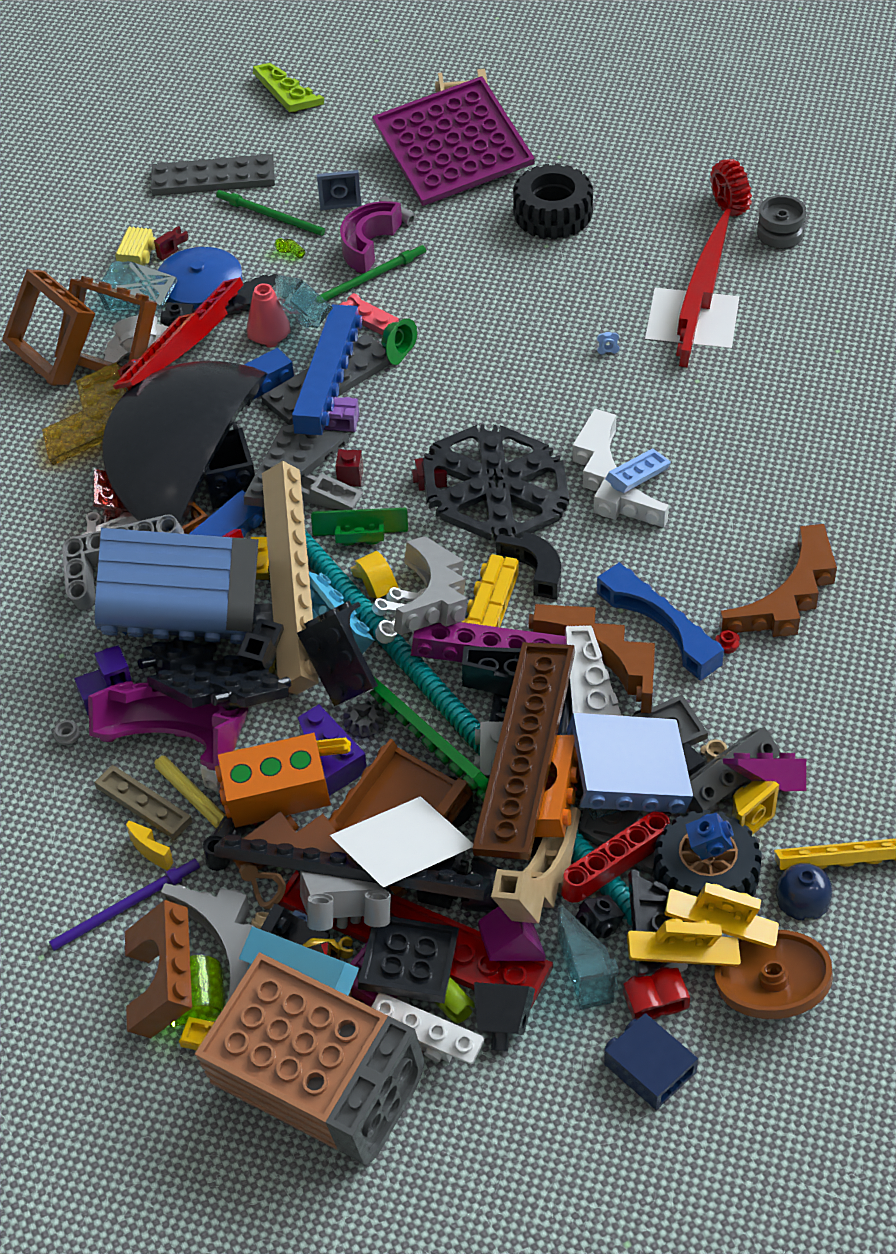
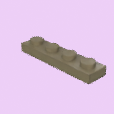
M111 765L94 782L98 790L173 840L192 823V818L189 814L114 765Z

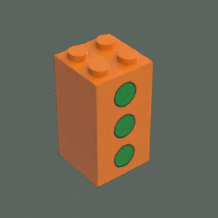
M315 733L218 754L219 765L215 766V771L221 787L219 789L220 798L227 819L232 818L235 827L269 820L280 811L287 816L331 805Z

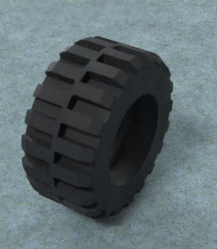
M543 164L542 167L536 166L531 171H525L517 179L513 187V215L520 228L525 232L528 231L530 235H537L542 239L547 237L551 238V240L558 237L568 238L571 234L579 233L580 229L583 230L591 221L593 213V186L589 178L577 168L574 170L572 166Z

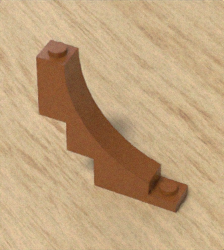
M535 604L534 614H529V629H533V632L565 636L566 626H592L602 654L603 663L620 679L628 695H636V702H641V713H651L655 643L624 641L625 625L595 623L596 607Z

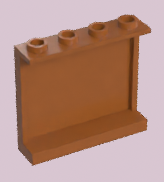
M390 738L387 744L379 749L376 759L370 766L365 768L359 782L348 791L345 801L339 809L332 813L330 818L333 817L343 830L353 825L365 815L369 819L421 796L452 824L473 795V792L466 781L460 778L457 780L450 778L398 748L394 740Z

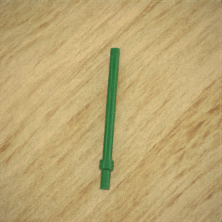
M218 190L216 193L217 198L229 202L232 206L244 207L320 236L325 234V228L243 199L241 195L236 193L230 194Z
M421 245L413 250L403 251L398 257L314 297V302L316 305H320L401 264L406 265L413 262L414 258L426 253V248L424 245Z

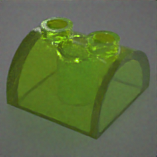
M190 955L192 1008L171 1023L170 1027L185 1025L188 1017L207 1021H214L218 1018L226 1005L223 968L217 959L205 955Z

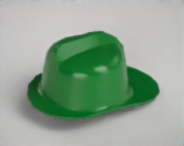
M404 318L399 322H392L384 329L381 343L386 348L388 361L393 365H398L402 362L416 343L417 326L410 318Z

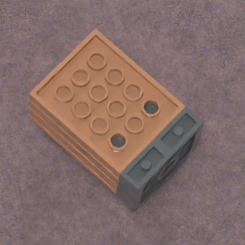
M260 952L195 1053L196 1058L200 1060L201 1067L205 1069L206 1076L210 1078L209 1081L212 1085L365 1165L370 1164L381 1151L415 1092L424 1068V1057L414 1028Z

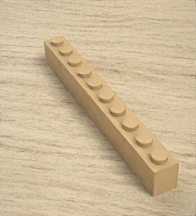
M281 461L262 473L273 622L283 624L284 627L276 648L277 673L279 679L286 676L291 679L292 684L289 687V692L297 695L318 684L319 680L318 674L297 635L298 632L305 629L304 623L313 619L301 475L299 469Z

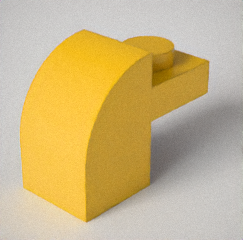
M378 551L355 560L356 565L350 568L354 577L363 580L369 597L378 599L387 595L391 588H399L389 564Z

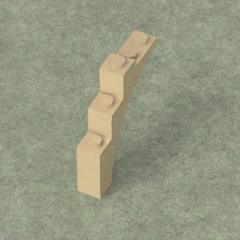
M570 807L572 820L571 825L566 827L565 837H543L534 858L523 871L497 869L491 897L512 921L539 924L542 907L554 908L557 892H561L564 871L572 865L571 858L581 813L578 807Z

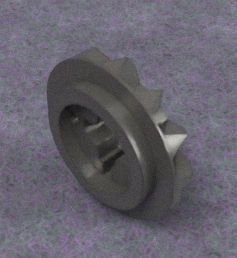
M369 700L363 704L357 701L355 706H348L347 712L343 714L344 726L349 733L355 736L368 737L374 735L382 729L385 723L384 711L380 709L378 704L373 705ZM360 715H361V716H366V715H368L369 720H366V719L363 718V719L360 721V720H359V716H360Z

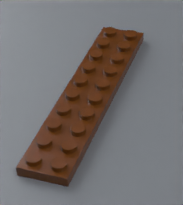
M522 643L472 847L474 856L530 860L575 656L574 645Z

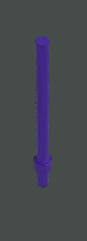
M194 858L179 868L173 867L169 869L163 877L50 940L49 944L52 950L55 951L159 892L165 883L175 886L182 882L183 877L200 868L198 861Z

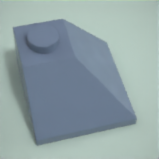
M358 170L317 174L320 210L362 206Z

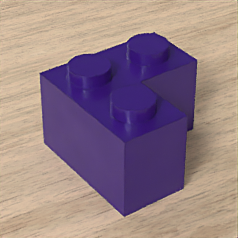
M119 645L94 653L98 670L74 678L79 697L88 716V696L110 686L132 681L128 664Z

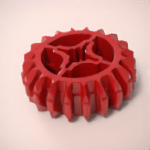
M725 159L712 166V171L710 172L712 186L710 188L713 191L712 195L715 197V202H717L721 210L729 209L731 217L742 215L749 210L752 203L750 199L752 198L750 192L752 188L749 185L747 173L744 172V167L740 166V163L735 159Z

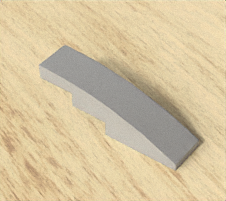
M322 473L318 478L311 474H308L306 477L301 476L300 478L303 501L310 504L333 509L353 510L363 495L362 491Z

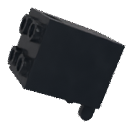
M237 422L232 423L233 430L228 431L204 475L212 509L222 507L241 490L246 492L255 476L243 428H238Z

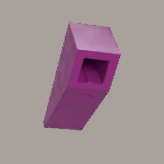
M781 752L779 753V758H773V753H757L756 758H750V753H734V758H723L724 765L752 781H775L779 784V791L783 792L806 791L807 758H796V753Z

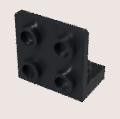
M275 903L261 927L263 931L303 945L311 938H330L329 933L308 928L306 921Z

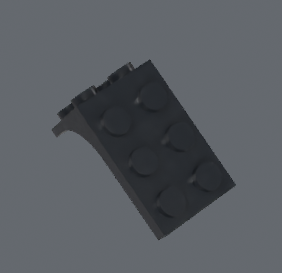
M347 601L304 623L305 629L297 633L334 707L378 686L353 637L350 627L351 613L361 606L359 602L351 605L350 601Z

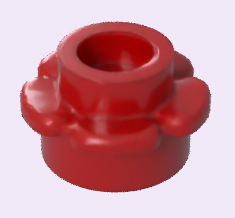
M729 630L721 631L720 635L715 637V641L721 644L725 654L735 652L740 645L739 635Z

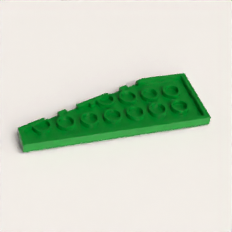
M374 676L378 686L373 688L369 694L379 704L384 701L382 706L391 715L396 712V719L405 727L409 725L408 729L418 739L422 737L421 743L431 753L434 752V755L445 766L449 763L448 768L458 778L463 776L462 780L468 783L472 791L477 789L478 791L475 795L484 802L489 782L487 777Z

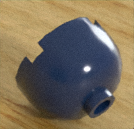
M799 863L790 866L782 873L776 885L778 906L787 916L796 920L805 921V918H820L828 911L832 902V883L828 875L818 866L810 863Z

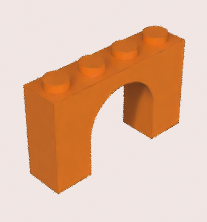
M557 735L548 774L556 778V781L549 790L544 792L535 837H565L566 827L571 825L572 815L570 806L575 804L576 794L574 785L579 782L578 757L574 735Z

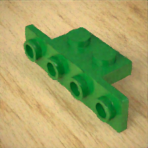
M407 508L315 511L311 513L312 534L314 536L335 535V543H341L345 546L354 545L356 542H365L370 545L378 544L380 541H384V533L408 531Z

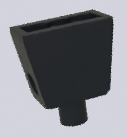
M475 982L477 1028L479 1031L492 1033L491 1050L508 1052L509 1035H524L535 988Z

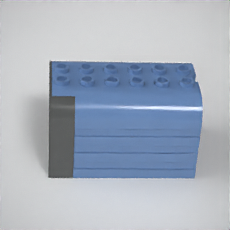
M101 528L95 598V625L97 629L101 630L103 635L117 636L118 632H127L130 637H143V633L153 634L154 638L169 639V635L179 636V640L194 641L195 637H203L205 642L219 643L220 639H230L232 644H242L246 632L252 633L259 539Z

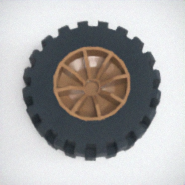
M702 810V813L697 814L695 811L688 812L686 817L678 816L672 820V825L667 824L663 828L664 835L658 836L654 850V882L657 881L665 885L669 890L674 889L698 897L706 882L754 897L759 883L762 852L759 850L760 844L757 838L752 836V831L748 826L744 825L742 827L739 824L740 820L735 817L728 818L726 813L718 811V815L723 821L727 820L732 827L734 835L730 838L733 848L719 856L709 857L701 860L692 850L685 824L698 820L706 814H713L710 813V810Z

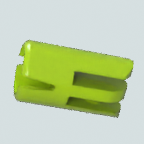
M451 977L445 1003L434 1002L456 1024L465 1021L472 1014L469 1005L473 1009L475 1008L474 1001Z

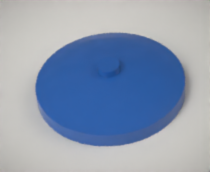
M194 247L182 250L167 258L158 269L160 272L176 277L164 300L170 303L193 304L194 310L223 281L239 277L241 280L243 279L239 261L229 252L214 247ZM156 275V280L172 276ZM168 279L157 282V285L166 284Z

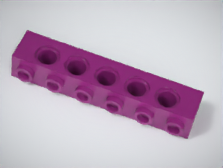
M438 622L414 631L411 656L462 662L464 646L521 648L523 642L566 645L565 636L464 622H458L445 627Z

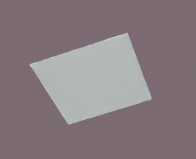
M664 288L654 289L645 339L683 343L679 341L680 335H677V329L687 291ZM713 294L710 309L701 308L693 344L732 348L740 296Z
M421 796L330 835L382 887H386L473 847V843Z

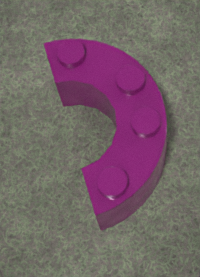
M391 201L368 203L351 211L342 221L340 236L343 258L356 272L365 273L369 271L375 262L374 241L370 239L380 235L393 236L401 226V203Z

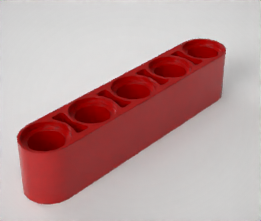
M651 812L570 865L564 871L561 896L568 902L578 903L649 856L655 850L658 836L664 835L663 828L670 824L669 818L661 812Z

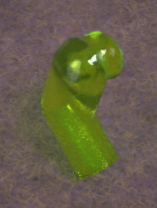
M278 238L274 243L277 251L293 253L299 259L303 258L306 253L293 239Z

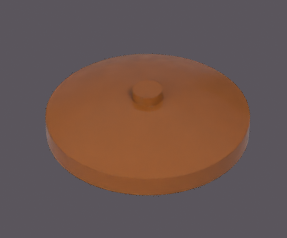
M778 930L776 945L773 949L738 939L741 963L737 967L715 965L716 986L724 1002L744 1015L761 1019L789 1018L812 1009L826 997L833 982L832 962L825 948L813 938L790 930Z

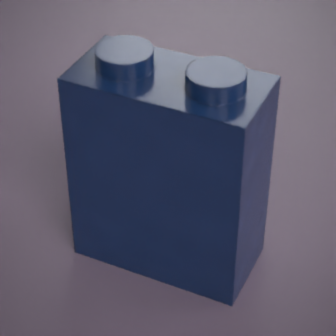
M646 1013L638 1020L633 1019L626 1026L625 1032L619 1038H612L604 1048V1065L656 1111L697 1073L698 1058Z

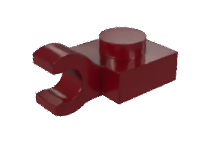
M178 226L154 240L157 258L163 261L177 252L178 245L189 239L188 232L181 233V228Z

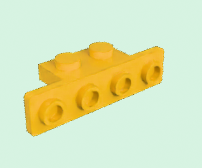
M707 882L698 897L671 889L668 893L665 908L666 916L690 923L705 920L709 921L710 924H721L723 934L771 949L776 945L779 924L775 921L756 916L760 910V899Z
M669 919L662 924L657 932L629 931L627 933L628 956L630 960L735 967L741 963L738 939L736 937H722L721 924H710L709 921L705 920L690 923L683 922L681 919Z

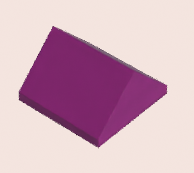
M499 906L478 921V928L489 961H545L546 955L534 923L512 921Z

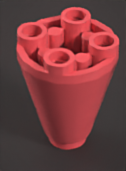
M263 283L254 288L247 322V337L256 343L265 344L266 347H275L278 342L288 336L291 332V327L276 293L269 284Z

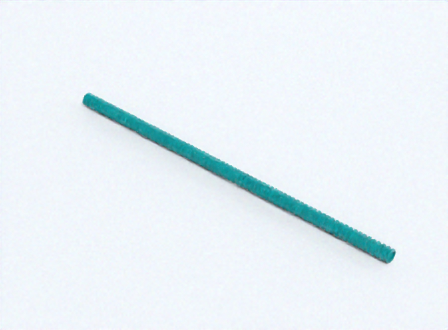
M305 530L308 565L317 575L322 573L330 579L331 587L343 595L344 603L350 601L351 605L357 602L360 603L361 606L355 609L357 613L355 617L369 628L370 635L373 636L386 653L391 656L395 663L480 756V745H475V729H480V722L465 708V705L461 703L421 657L411 656L412 647L401 635L397 633L394 640L386 644L377 640L375 631L379 623L387 619L383 615L380 616L373 612V604L370 600L367 599L361 590L358 589ZM578 830L571 858L574 863L595 850L589 845L587 840H584V837L579 834ZM618 876L601 887L600 892L602 895H609L625 914L623 918L627 919L629 925H632L629 887H626L627 884L621 881V878Z

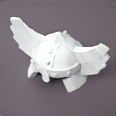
M138 315L122 319L112 326L116 335L106 344L104 360L117 364L123 357L130 354ZM154 316L148 348L168 328V326L157 324L158 318Z

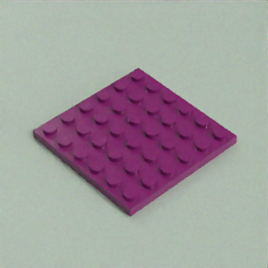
M483 76L372 116L375 127L422 206L535 164L534 156Z

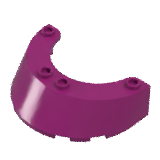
M148 678L147 683H137L134 685L132 681L110 686L88 696L89 736L100 738L103 742H113L116 738L140 733H170L177 737H189L204 745L206 750L200 756V763L206 766L207 769L215 771V766L219 765L218 754L235 750L249 707L228 710L220 705L214 706L211 703L191 708L149 687Z

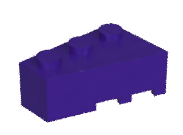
M320 704L298 717L300 736L315 733L316 740L347 738L351 742L349 753L320 756L329 796L362 775L367 767L365 752Z

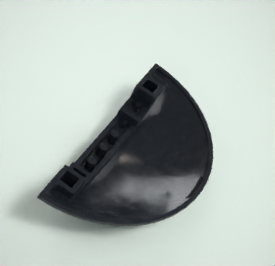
M225 361L182 363L152 373L145 380L132 386L120 398L113 408L104 430L102 457L108 481L115 495L134 518L142 521L163 515H172L180 525L183 524L192 508L194 495L204 479L205 472L230 430L232 423L239 412L243 411L245 405L250 406L268 372Z

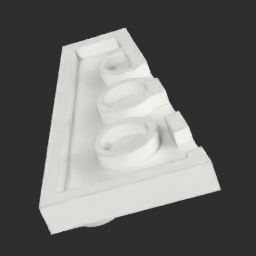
M566 626V645L575 646V656L569 679L571 716L573 713L623 716L618 706L616 694L613 692L609 681L608 671L605 669L602 661V654L592 626Z

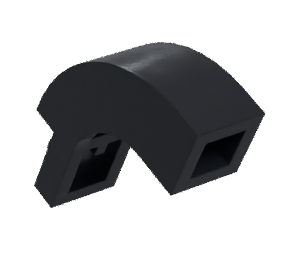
M524 532L522 539L498 534L496 539V555L503 556V558H515L519 562L529 565L536 572L533 579V596L558 600L561 590V561L554 547L543 538Z

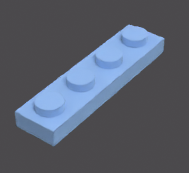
M651 449L609 471L605 480L615 490L625 493L667 470L671 461L656 450Z

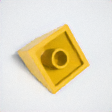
M752 781L745 788L741 787L735 792L733 796L732 817L740 820L739 824L742 827L744 825L748 826L752 831V835L775 816L779 784L775 781Z

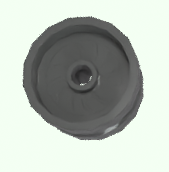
M775 195L762 201L759 207V221L757 225V236L760 241L774 248H789L800 243L804 237L806 206L799 199L788 195Z

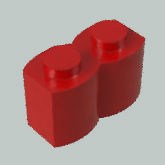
M663 967L651 976H632L623 984V995L633 1019L638 1020L645 1013L652 1019H656L662 1015L675 1014L690 1007V995L679 968Z

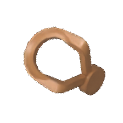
M245 863L241 866L239 874L243 880L251 881L255 898L262 908L271 909L274 903L278 904L286 890V884L280 874L258 872L257 867L253 863ZM256 878L273 879L278 884V891L270 901H263Z

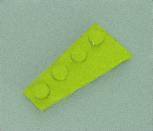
M272 63L253 66V74L289 112H297L302 109L324 105L323 96L314 95L313 90L309 87L303 88L299 85L300 81L295 78H288L286 72Z

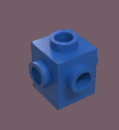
M717 812L706 814L698 820L685 824L690 846L701 860L719 856L733 848L730 838L734 835L732 827L727 820L723 821Z

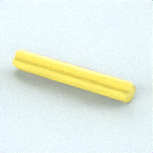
M162 755L154 762L155 768L217 828L226 815L166 756Z

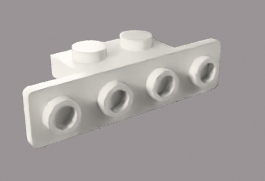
M378 993L372 1005V1008L414 1028L421 1050L425 1052L424 1055L436 1062H440L443 1059L450 1063L452 1057L468 1064H473L484 1042L483 1036L383 993Z

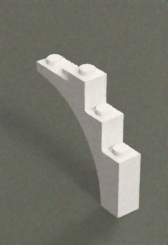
M594 409L573 444V462L586 466L583 470V487L597 491L594 496V513L614 520L617 519L619 514L664 528L668 522V504L645 495L635 487L622 493L615 490L605 480L608 472L617 468L610 451L611 441L616 432V415Z

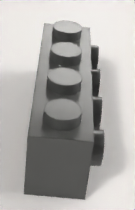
M766 727L750 731L689 776L693 798L688 806L690 812L701 813L702 810H710L712 812L718 807L716 804L722 798L726 800L732 797L737 791L736 788L741 784L744 786L752 782V780L724 765L723 758H734V753H750V758H756L757 753H773V758L779 756L781 751Z

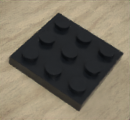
M390 916V923L388 925L371 927L358 980V989L444 1004L459 935V927Z

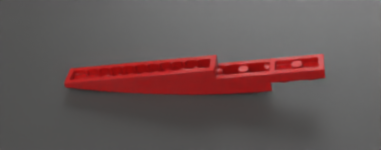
M729 209L725 210L710 235L694 269L683 301L677 335H680L679 341L683 342V344L678 343L676 356L680 357L679 366L688 368L701 308L710 309L728 228Z
M241 278L223 281L194 313L179 316L113 385L114 389L130 387L145 380L152 373L171 364L203 339L228 314L225 307L228 305V301L238 294V290L244 285Z

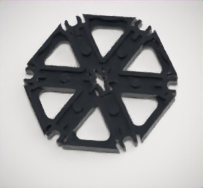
M481 424L480 431H478L477 425L434 442L429 447V454H424L422 467L426 504L429 503V509L438 507L436 508L435 515L440 517V520L491 541L492 534L494 541H496L498 534L512 536L513 534L515 538H522L524 532L533 533L558 522L562 518L563 511L567 510L570 499L563 460L560 461L561 456L551 457L554 449L549 448L548 444L500 425L498 432V427L493 424L492 431H487L484 428V424ZM473 438L478 442L480 462L456 453L450 447L466 439ZM503 440H514L519 444L531 447L533 452L505 463ZM436 468L445 470L447 475L464 482L445 490L438 489L435 485L434 470ZM547 472H554L557 490L548 491L527 481ZM494 475H495V480H497V483H498L497 487H496V484H495L494 481H493ZM485 500L488 521L480 522L458 511ZM511 501L541 513V515L525 522H517L513 518Z

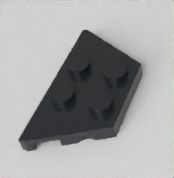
M631 869L628 873L632 931L657 932L665 921L676 919L665 915L667 897L670 890L657 881L652 883L640 877L639 871ZM635 960L636 977H642L671 963Z

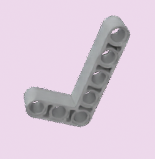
M163 515L111 528L185 534L177 519L172 515ZM101 530L71 537L64 542L62 547L66 594L80 610H87L95 603L92 565L98 564Z

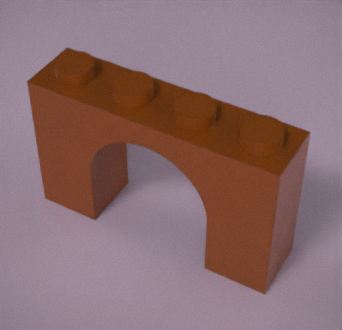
M163 900L125 931V956L146 963H150L159 956L158 969L152 983L144 993L126 1006L127 1032L150 1039L192 1008L188 908L167 900Z

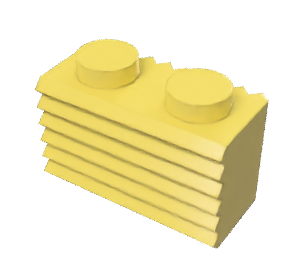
M134 226L127 228L115 254L118 268L132 269L129 266L130 262H132L137 270H140L137 264L145 266L149 263L151 251L155 250L154 240H156L153 237L152 229L135 228Z

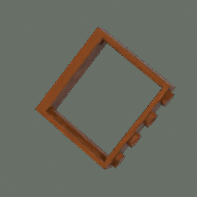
M27 269L2 341L9 346L11 351L17 353L23 362L28 363L34 368L36 373L42 375L48 384L52 386L69 385L95 313L45 271ZM40 291L71 317L54 365L50 364L23 340Z
M91 277L71 278L68 291L83 304L87 289L140 306L129 361L139 359L148 348L157 302L149 300L150 296L136 293V296L130 294L131 290L117 287V290L113 289L110 283L101 281L98 284L94 283V279ZM66 312L63 313L54 357H57L71 319ZM84 353L80 354L77 365L119 379L121 378L118 370L123 367L121 365Z

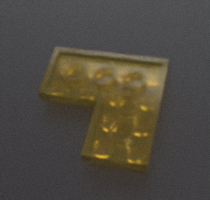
M117 362L76 380L83 411L42 429L48 459L52 465L103 443L104 430L108 418L117 402L127 392L126 387L116 390L113 387L121 378L118 373L120 367Z

